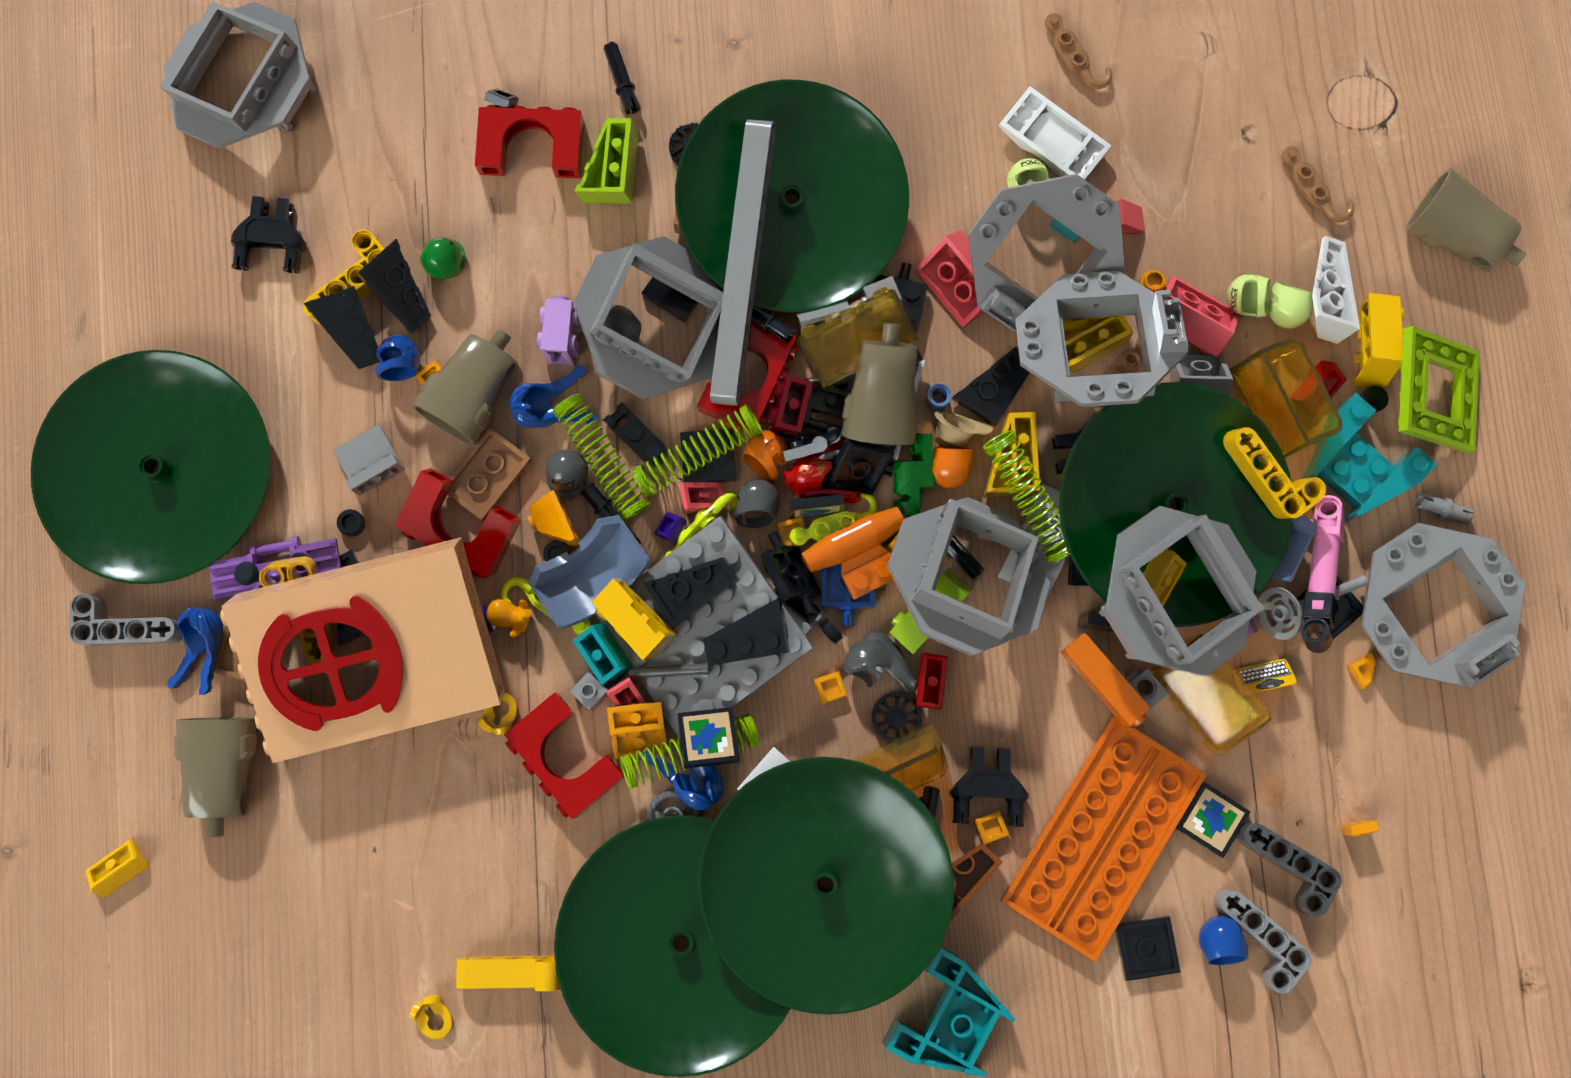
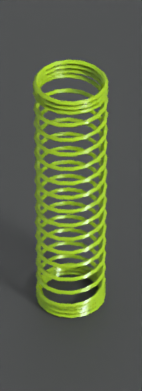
M575 394L559 403L553 409V413L559 422H564L563 429H569L567 436H574L572 443H578L576 450H583L581 457H588L586 464H593L590 471H597L595 478H602L599 485H607L604 492H612L609 495V499H617L613 506H621L618 510L620 517H622L623 521H628L646 510L652 502L648 500L649 498H644L620 512L626 505L643 493L641 491L629 500L616 505L621 498L636 489L638 485L636 484L626 492L612 497L621 487L634 480V477H631L621 485L607 490L615 481L630 473V470L623 472L611 481L602 483L610 474L625 466V462L610 472L597 476L604 468L619 460L621 456L619 455L605 465L593 469L598 462L616 452L617 449L614 448L599 459L588 462L596 453L610 446L612 441L605 443L590 454L583 455L591 446L604 440L608 434L602 435L588 446L579 448L585 440L602 431L603 427H599L583 439L574 441L580 433L598 423V420H595L580 431L569 434L574 427L582 424L594 415V413H590L574 425L565 427L569 420L589 409V406H585L569 418L560 420L561 417L571 413L584 402L585 399H583L581 394Z
M744 405L740 407V413L749 430L742 422L738 412L734 410V414L742 425L746 439L739 433L731 417L727 415L728 421L735 430L739 444L730 435L723 420L719 419L721 426L729 437L732 448L726 444L718 428L712 423L714 431L722 442L724 452L717 446L710 431L705 427V432L715 447L717 457L708 448L702 434L697 431L699 439L708 452L710 461L704 457L693 436H690L692 444L700 454L703 465L695 459L685 440L682 441L683 445L693 459L695 469L689 465L679 445L675 444L677 452L686 464L688 474L681 468L673 451L668 448V453L678 467L681 478L674 473L664 453L660 455L672 473L673 482L666 476L659 460L656 457H653V460L665 478L666 486L659 481L651 463L646 461L650 473L658 483L659 490L653 486L642 465L633 468V477L642 493L647 498H651L655 495V491L661 492V486L668 488L669 483L675 484L676 478L682 480L683 474L690 476V469L697 472V465L703 468L705 461L712 463V457L719 459V452L726 455L727 449L734 451V444L741 447V439L746 443L749 441L748 434L752 438L760 436L763 433L761 426L749 406Z
M1010 430L988 441L983 446V449L987 456L990 457L1007 446L1018 443L1013 450L1000 455L991 463H998L1013 452L1022 451L1017 458L1011 459L997 467L996 471H1001L1023 458H1026V461L1022 465L1003 473L1000 479L1014 474L1022 467L1031 466L1028 471L1008 480L1004 486L1014 484L1027 474H1035L1030 480L1014 486L1008 492L1009 494L1015 493L1032 481H1039L1035 487L1029 488L1013 498V501H1018L1032 493L1035 489L1043 488L1040 494L1034 495L1017 505V508L1020 509L1031 504L1040 496L1047 495L1044 501L1030 506L1021 513V516H1026L1039 509L1045 503H1051L1048 509L1039 511L1025 520V523H1031L1041 518L1050 510L1056 511L1053 516L1034 523L1029 528L1030 531L1044 526L1053 518H1060V515H1057V508H1052L1054 502L1049 500L1050 495L1044 493L1046 487L1039 486L1041 479L1036 478V471H1031L1033 465L1027 463L1029 457L1022 456L1025 450L1019 448L1020 442L1014 441L1017 436L1014 431ZM1060 520L1039 530L1034 536L1041 537L1049 533L1058 525H1061ZM1062 530L1045 536L1039 540L1038 545H1044L1054 540L1062 533ZM1064 538L1048 544L1041 551L1045 553L1044 557H1046L1047 562H1056L1070 555Z
M742 715L741 719L736 717L735 730L740 749L743 752L745 750L737 728V720L741 722L748 746L751 749L760 745L759 735L751 715ZM680 736L677 743L670 739L669 747L665 742H662L661 750L654 744L653 754L646 747L644 749V756L641 751H636V759L631 753L620 756L622 771L629 789L632 790V788L638 787L636 773L630 756L638 770L642 785L645 784L638 753L646 766L651 782H653V777L648 764L647 751L654 762L659 779L661 780L662 778L656 760L655 747L662 758L668 777L670 772L665 760L663 744L670 754L676 774L679 771L673 756L672 742L679 753L684 769Z

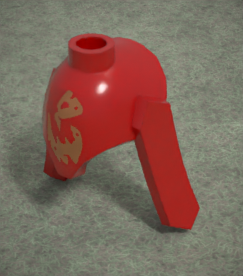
M844 439L830 445L822 452L797 458L796 463L791 466L790 470L783 472L786 487H790L792 492L802 499L840 494L844 495V502L854 504L861 499L859 491L821 490L825 475L832 471L833 467L831 462L819 457L826 452L840 450Z

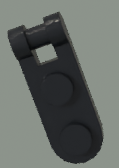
M621 402L616 406L617 410L611 416L607 415L603 422L645 464L646 461H649L653 467H657L653 460V457H656L662 465L664 461L660 454L664 453L667 457L666 447ZM625 417L629 423L621 428L617 423Z

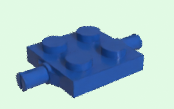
M841 564L821 570V608L843 610L842 626H847V616H849V626H854L853 610L875 608V589L852 600L841 577Z

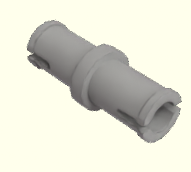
M1421 492L1416 499V502H1420V504H1415L1416 508L1435 513L1437 517L1442 519L1450 518L1467 525L1474 516L1473 514H1468L1474 513L1473 508L1453 503L1451 499L1446 497L1441 499Z

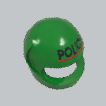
M435 237L426 243L420 256L421 265L427 274L437 280L454 278L464 268L465 250L455 240L447 237Z

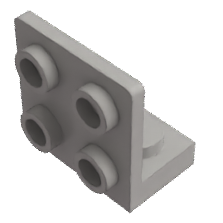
M379 425L334 450V454L349 478L346 480L347 485L351 491L359 496L405 470L390 441Z

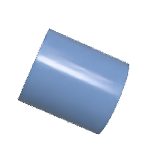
M943 383L932 385L925 400L928 409L933 412L944 411L952 396L950 388ZM932 394H942L945 401L942 403L935 402L932 399Z

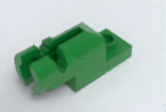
M931 433L916 434V442L910 444L913 460L894 462L893 493L900 494L901 497L898 500H894L893 505L898 507L902 515L921 513L923 491H920V488L934 487V474L932 471L933 436Z

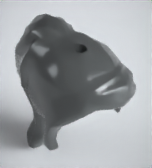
M880 631L868 632L863 641L855 643L849 649L844 662V670L851 675L861 678L866 682L867 687L870 688L872 686V681L867 677L866 673H872L880 681L882 679L880 672L885 671L894 678L903 691L907 693L916 692L918 683L911 675L905 656L887 635Z

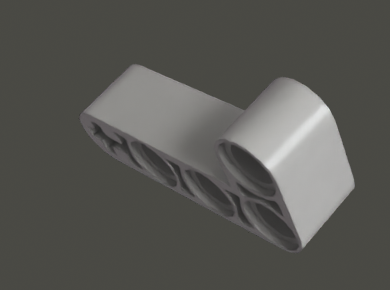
M82 593L76 595L71 601L69 635L76 644L87 646L173 644L182 640L181 633L178 630V620L165 617L106 619V603L100 597ZM91 601V609L86 612V604ZM143 625L145 631L139 638L138 629ZM114 627H117V635L112 638L111 631ZM87 628H90V636L85 639V631ZM158 629H170V632L163 634L159 633Z
M1224 888L1216 892L1214 905L1217 910L1224 916L1236 921L1246 935L1273 957L1262 971L1261 979L1263 984L1278 993L1285 994L1290 992L1309 969L1312 963L1310 952L1238 891ZM1227 897H1230L1231 902L1240 909L1237 910L1235 908L1228 907L1229 903L1226 901ZM1253 913L1256 917V923L1253 927L1249 928L1247 917ZM1272 932H1276L1278 940L1276 944L1271 946L1268 938ZM1297 950L1299 960L1297 963L1292 964L1290 956ZM1281 972L1282 982L1275 986L1273 978L1275 974Z

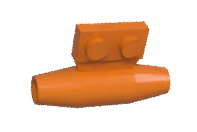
M898 507L866 515L823 537L801 553L802 559L810 573L841 564V577L852 600H855L894 580L887 567L891 553L880 544L899 531L904 517Z

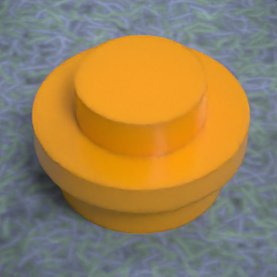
M1149 270L1142 275L1140 284L1155 293L1165 289L1166 278L1158 270Z

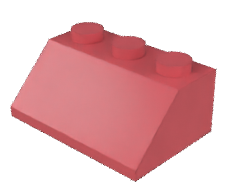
M961 230L946 235L914 270L928 284L929 288L962 328H964L983 314L984 311L977 305L969 239Z
M1173 275L1164 289L1170 290L1172 296L1165 300L1180 299L1179 305H1181L1187 342L1196 345L1204 354H1212L1218 357L1234 334L1240 314H1237L1229 306Z

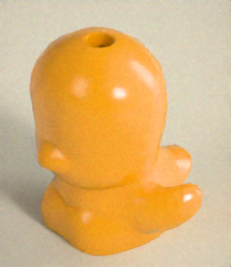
M496 599L489 604L486 617L493 626L511 628L509 636L515 638L521 633H525L531 610L525 600H520L517 607L506 600Z

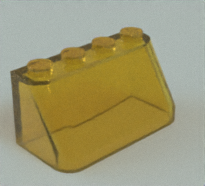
M880 288L873 293V297L865 301H855L849 306L848 310L842 313H832L819 325L815 326V324H812L801 331L798 340L823 388L857 372L861 342L863 340L882 341L884 323L900 325L898 342L911 344L919 340L894 289Z
M1289 338L1259 349L1229 369L1247 408L1260 418L1279 444L1285 459L1341 431L1342 420L1305 346L1298 339Z
M1199 634L1188 638L1185 641L1186 646L1189 647L1204 635ZM1227 661L1208 676L1191 674L1155 665L1149 670L1168 692L1171 705L1176 710L1183 711L1188 718L1186 720L1187 724L1195 732L1199 731L1206 739L1204 741L1205 746L1213 754L1223 755L1273 719L1268 709Z
M929 722L849 759L873 766L889 774L911 791L943 777L948 769V762L934 724Z

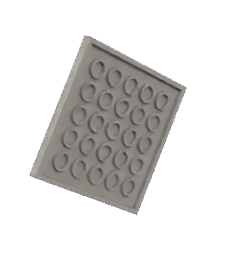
M719 516L642 574L631 587L677 633L674 639L656 658L642 660L630 645L617 634L608 620L606 621L598 614L596 615L602 624H606L634 668L707 664L704 638L779 598V596L723 517ZM721 557L726 558L740 581L676 628L672 627L643 583L665 577L668 574L681 572ZM783 602L782 608L789 653L710 666L711 672L708 675L639 678L655 702L662 701L663 714L678 737L680 736L678 713L728 707L734 708L814 649V646Z

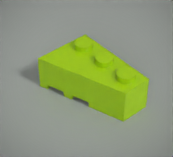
M606 118L595 143L593 156L590 162H587L580 185L577 184L574 191L583 203L632 204L639 130L632 118Z
M950 568L939 576L935 588L936 592L959 602H962L972 590ZM901 611L891 622L894 628L889 633L912 654L928 639V637L921 635L910 611L906 614Z

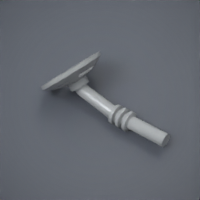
M1365 575L1337 585L1335 599L1339 600V596L1369 585ZM1272 587L1265 590L1258 599L1263 608L1258 613L1262 627L1269 635L1279 640H1288L1295 637L1303 623L1304 599L1298 601L1291 592L1281 587ZM1273 594H1281V596L1274 598L1272 601L1269 600ZM1283 601V604L1277 605V602ZM1267 610H1272L1273 618L1277 622L1275 626L1271 623ZM1287 619H1291L1289 623H1285ZM1295 624L1293 630L1284 632V628H1289Z

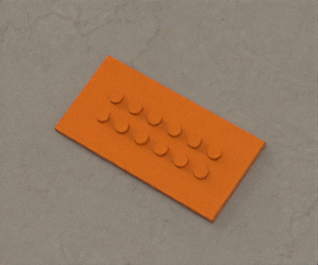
M1114 715L1111 716L1000 901L1096 963L1207 774L1134 727H1124Z

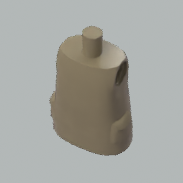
M1452 168L1446 170L1434 183L1405 228L1417 236L1418 240L1430 246V248H1442L1487 272L1494 269L1503 258L1517 266L1526 256L1524 251L1513 245L1522 230L1520 223L1497 207Z
M883 324L882 341L863 340L861 342L859 364L851 394L844 400L845 404L842 414L844 420L841 435L848 439L887 445H909L916 442L920 409L919 403L916 400L914 385L917 347L916 345L898 342L900 328L898 324Z
M499 329L490 342L477 335L470 334L437 374L434 373L428 376V379L419 389L420 393L410 404L412 408L441 430L466 444L474 446L482 430L486 429L493 417V408L497 398L516 368V361L503 351L511 337Z
M255 717L176 719L174 755L180 761L184 815L188 818H207L206 837L224 836V817H238L246 813L251 759L256 754Z

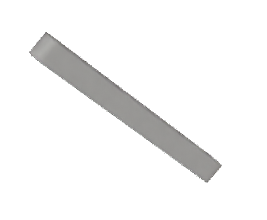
M748 119L745 124L710 391V400L714 404L739 406L741 401L775 140L774 121Z

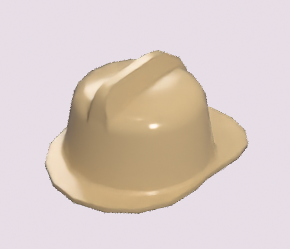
M936 411L934 414L938 419L934 437L935 441L949 447H963L974 434L986 435L992 433L993 430L990 423L973 415Z

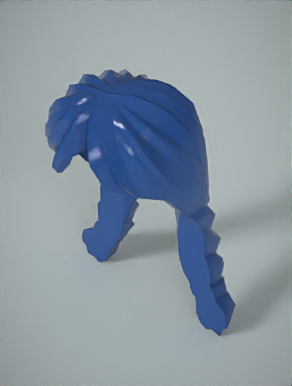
M578 365L574 367V370L569 375L552 383H526L518 386L509 400L513 419L519 425L526 428H545L556 422L561 423L553 413L554 408L549 406L553 396L564 392L567 388L571 387L574 381L584 377L586 374L585 366ZM578 409L561 417L560 420L569 418L571 415L577 412ZM584 412L569 420V422H577L590 413ZM594 414L585 422L589 424L597 420V415Z
M189 608L181 613L177 621L178 630L181 633L187 652L182 663L179 665L178 671L169 678L167 687L170 689L178 688L187 679L193 669V665L197 662L198 656L206 651V658L200 673L201 685L199 688V695H205L211 692L213 673L216 670V656L223 634V622L215 612L209 609Z
M647 751L648 763L654 765V762L649 752ZM656 756L660 772L673 784L675 792L681 801L690 808L705 810L721 799L724 793L723 777L714 766L691 768L690 775L679 772L676 774L673 765L666 761L670 772L668 777L662 758Z

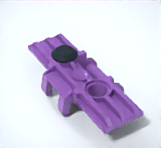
M295 536L288 541L258 546L257 544L250 545V554L246 556L214 562L209 566L214 600L229 598L238 593L262 588L259 574L271 562L262 563L261 556L290 551V557L287 559L302 556L310 557L316 562L319 573L341 568L337 539L302 545L299 536ZM297 565L296 570L298 574L308 576L307 569L301 571L300 565ZM276 570L269 571V575L273 580L280 581L281 576Z

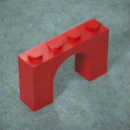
M498 105L479 107L475 167L479 175L505 176L507 147L511 139L521 131L537 129L544 131L553 139L552 170L555 178L581 179L584 119L581 110L571 107L555 110L545 106L538 107L537 109H527L523 106L501 108Z
M751 320L747 350L760 356L766 363L768 376L764 384L752 393L742 394L739 406L711 403V383L707 382L697 405L698 412L717 420L722 419L727 423H730L727 419V415H729L735 426L742 428L734 414L735 410L749 430L740 413V407L748 405L763 430L768 419L765 413L769 406L773 407L777 397L773 396L777 381L781 382V379L788 375L789 369L786 366L789 359L794 361L799 350V346L796 345L797 336L794 335L792 340L785 344L773 334L765 333L762 326Z
M432 468L420 471L395 527L401 530L405 537L413 540L417 539L423 542L424 546L454 539L445 531L440 516L443 502L453 484V480ZM500 506L490 509L477 537L472 542H463L471 573L474 576L488 578L496 574L522 520L520 517Z
M554 692L504 734L508 739L505 744L514 755L519 753L525 760L522 765L531 776L536 774L542 781L539 786L548 797L553 795L559 802L556 807L565 818L570 816L571 819H575L624 778V774L609 755H605L588 771L574 779L561 778L550 770L545 760L546 742L554 731L575 715L563 698Z

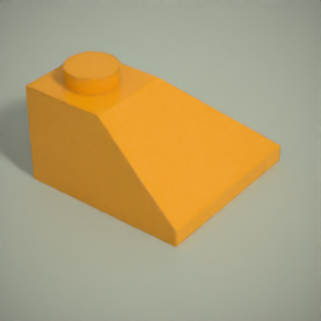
M554 490L548 492L528 507L531 515L527 518L533 531L538 530L547 538L563 542L577 549L580 548L578 544L579 538L562 499Z

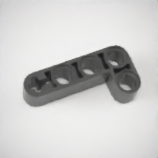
M1244 823L1237 835L1238 841L1246 848L1303 882L1295 897L1296 908L1301 913L1310 916L1320 917L1324 915L1341 886L1342 878L1340 873L1267 827L1258 823ZM1250 830L1253 831L1255 836L1264 840L1262 842L1252 840V836L1249 835ZM1275 843H1278L1281 847V853L1277 857L1272 853V847ZM1302 857L1305 861V867L1299 872L1296 862ZM1324 872L1329 876V881L1325 886L1320 881L1321 875ZM1313 896L1316 900V905L1310 910L1307 906V901Z

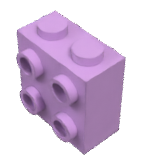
M554 296L553 299L546 298L545 307L540 308V322L543 323L542 332H538L537 347L540 348L541 354L544 355L548 364L574 366L575 358H579L580 342H577V332H582V326L573 301L565 296Z

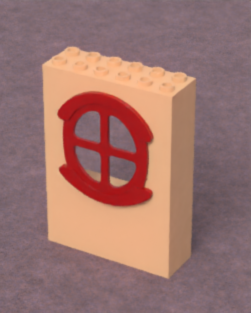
M461 537L238 593L221 606L222 622L225 626H228L231 635L229 637L230 647L233 652L237 653L239 659L238 671L241 678H245L248 687L246 690L247 699L250 704L254 705L256 711L255 723L257 728L262 730L265 739L263 741L264 751L267 756L270 755L272 763L498 706L501 704L505 692V686ZM327 623H341L355 627L370 638L373 647L370 650L336 657L332 652L325 625ZM310 628L314 630L322 654V661L291 670L284 669L282 666V656L291 639L304 629ZM369 660H376L379 663V674L374 685L355 701L348 700L339 675V669ZM318 673H326L329 676L336 705L331 707L319 706L302 700L291 691L289 681Z

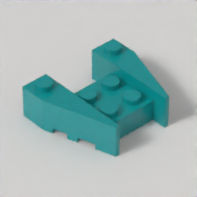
M1357 393L1347 398L1327 419L1325 430L1316 445L1314 456L1302 478H1315L1318 476L1354 509L1346 516V521L1359 517L1420 484L1437 465L1435 461L1417 446L1403 453L1393 465L1356 433L1376 411Z
M940 946L925 971L947 985L922 1032L895 1017L882 1043L887 1050L913 1064L929 1065L939 1069L955 1070L965 1074L985 1077L987 1073L975 1062L999 1016L1001 1015L1012 1022L1015 1021V1017L964 960Z

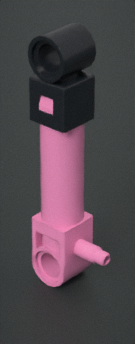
M1332 495L1324 496L1322 500L1315 504L1314 517L1310 519L1318 527L1313 535L1308 592H1305L1302 614L1304 623L1301 627V635L1307 649L1314 653L1327 651L1333 642L1330 628H1334L1335 589L1340 545H1343L1345 513L1340 499ZM1328 511H1336L1332 515H1324ZM1315 632L1323 633V635L1317 639H1313L1310 637Z

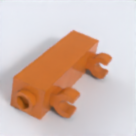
M1086 633L1080 634L1060 651L1062 656L1124 727L1131 726L1132 724L1136 727L1147 718L1145 713L1150 709L1148 704Z

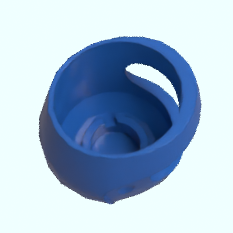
M393 335L381 342L376 352V356L381 363L375 367V372L379 379L402 381L410 379L417 374L420 364V351L413 340L406 336Z
M1215 916L1208 919L1202 925L1198 940L1208 964L1231 965L1248 960V945L1245 943L1243 932L1236 921L1227 916Z

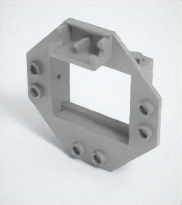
M212 1L200 22L189 26L163 68L165 79L160 85V88L170 97L176 128L180 132L218 149L275 127L289 133L293 128L290 122L307 93L312 95L316 89L310 79L296 20L256 2H251L232 10ZM234 26L273 44L230 113L191 96Z
M1078 174L1038 182L1029 179L1026 184L1000 189L968 233L977 305L981 310L1014 332H1016L1015 319L1035 302L1039 296L987 261L1031 203L1096 247L1077 273L1118 270L1125 274L1120 206L1116 201ZM1086 318L1062 319V320H1063V321H1066V320L1076 321V320H1081V319H1086Z
M662 236L596 255L573 301L597 368L596 375L641 399L712 377L723 292L704 273L690 251ZM631 265L709 308L683 367L672 363L603 325Z
M1118 270L1064 274L1015 319L1020 366L1053 387L1054 402L1074 401L1081 407L1139 403L1145 396H1154L1156 385L1160 384L1161 380L1187 356L1188 342L1181 305H1179L1180 299L1165 300L1172 296L1170 290H1159L1154 293ZM1135 315L1144 372L1070 377L1062 319Z
M969 497L956 501L950 498L945 505L905 518L902 521L887 564L921 635L970 656L977 655L1024 635L1027 636L1029 633H1034L1038 629L1051 584L1037 559L1039 550L1036 548L1039 537L1023 531L1016 518ZM956 525L1020 553L1000 619L935 591Z
M1158 506L1117 535L1107 603L1101 606L1102 610L1099 613L1101 616L1106 617L1127 652L1125 654L1127 659H1135L1191 674L1208 676L1246 647L1249 621L1262 611L1263 608L1253 593L1256 570L1228 524L1210 520L1206 514L1195 516ZM1185 535L1190 540L1233 611L1232 615L1189 647L1186 646L1139 569Z
M1417 523L1373 552L1368 578L1369 585H1367L1366 592L1360 596L1364 601L1361 627L1392 671L1471 688L1521 655L1516 648L1520 646L1517 637L1525 583L1494 539ZM1452 558L1494 618L1427 662L1385 601Z

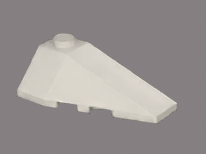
M1325 236L1321 241L1312 293L1317 338L1336 344L1359 330L1360 325L1346 243Z

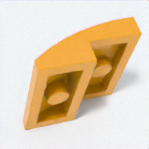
M662 701L607 707L614 759H619L620 756L628 753L636 757V751L643 752L646 747L653 754L654 744L660 750L662 742L668 745ZM663 744L664 753H668L667 748ZM655 747V754H659L658 750Z

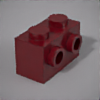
M786 375L781 379V382L777 381L773 394L774 397H777L775 407L770 408L767 422L771 423L769 430L793 437L801 433L813 381L791 375Z

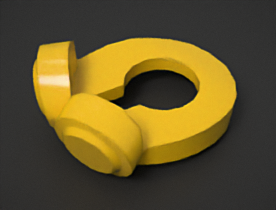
M508 693L503 695L502 701L507 702L509 711L505 716H502L500 724L496 725L494 722L496 717L494 707L484 709L483 717L478 720L480 727L488 733L494 732L495 735H504L512 728V724L517 716V703Z
M439 995L426 996L423 998V1001H418L410 1010L409 1018L415 1020L421 1032L431 1039L445 1037L452 1028V1014ZM427 1007H430L434 1014L442 1016L444 1025L440 1030L434 1031L429 1027V1016L426 1013Z

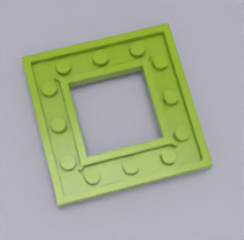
M1414 326L1404 328L1398 432L1463 453L1475 452L1480 351ZM1429 364L1453 372L1451 418L1426 410Z

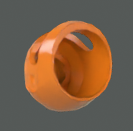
M766 430L762 431L763 433L756 438L751 437L743 453V458L749 468L759 478L772 483L778 478V472L774 463L779 465L787 463L783 451L789 448L781 434Z
M934 447L932 468L934 482L946 489H956L964 485L971 473V464L974 459L973 449L965 447Z

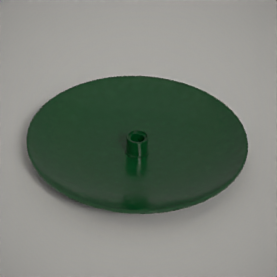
M795 79L768 81L750 86L729 96L715 106L695 128L684 148L677 170L675 183L677 219L681 234L694 260L704 273L724 290L745 124L748 119L774 121L775 140L753 304L770 311L802 313L830 307L855 296L863 290V287L870 285L889 264L898 249L908 219L909 184L907 172L901 153L890 132L881 120L857 99L841 90L818 82ZM788 194H794L798 197L799 201L791 204L786 201L785 197Z
M170 350L138 351L112 358L95 366L75 380L58 397L40 427L31 460V489L37 514L46 532L58 548L73 562L98 576L129 584H158L179 580L207 568L222 558L239 542L254 522L263 503L270 476L271 458L268 434L263 418L248 392L226 371L211 362L187 353ZM159 463L157 472L152 473L153 466Z
M1184 382L1160 383L1156 385L1154 396H1145L1139 403L1106 405L1089 421L1074 442L1067 457L1060 484V523L1063 537L1074 565L1092 590L1105 602H1107L1117 535L1158 506L1170 508L1171 499L1175 500V510L1195 516L1206 514L1210 520L1229 525L1256 570L1253 592L1255 596L1262 591L1273 577L1286 552L1291 536L1293 518L1278 519L1272 515L1223 445L1224 436L1227 432L1245 427L1253 429L1290 481L1291 476L1285 457L1270 430L1260 418L1235 398L1216 389L1199 384ZM1255 457V458H1254V466H1255L1256 468H1258V466H1259V461H1258V459ZM1271 479L1269 482V486L1273 491L1275 485L1274 481ZM1286 501L1285 509L1287 512H1289L1290 510V504L1288 501ZM1185 535L1167 548L1174 551L1187 563L1163 606L1174 626L1190 627L1207 624L1232 614L1233 611L1188 537ZM1149 562L1139 568L1142 573H1144Z
M812 757L789 761L775 766L753 778L731 797L718 814L707 835L699 866L698 891L701 912L708 934L719 955L740 980L763 997L784 1007L812 1014L831 1015L846 1014L876 1006L906 989L922 974L938 952L949 926L954 902V877L952 862L944 836L929 810L911 790L897 779L873 766L838 757ZM821 877H829L834 885L828 889L823 888L819 884V879Z
M685 815L667 816L639 823L618 833L598 848L580 868L564 896L558 914L554 941L555 967L559 986L570 1013L589 1039L601 1050L617 1061L649 1074L669 1077L698 1076L731 1066L750 1055L768 1040L790 1011V1008L763 997L740 980L719 955L708 934L699 902L698 877L702 850L707 835L715 821L710 818ZM679 935H685L689 939V947L684 952L677 951L674 947V940Z

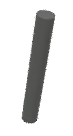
M708 664L635 667L629 669V676L632 679L708 675L711 672V668Z

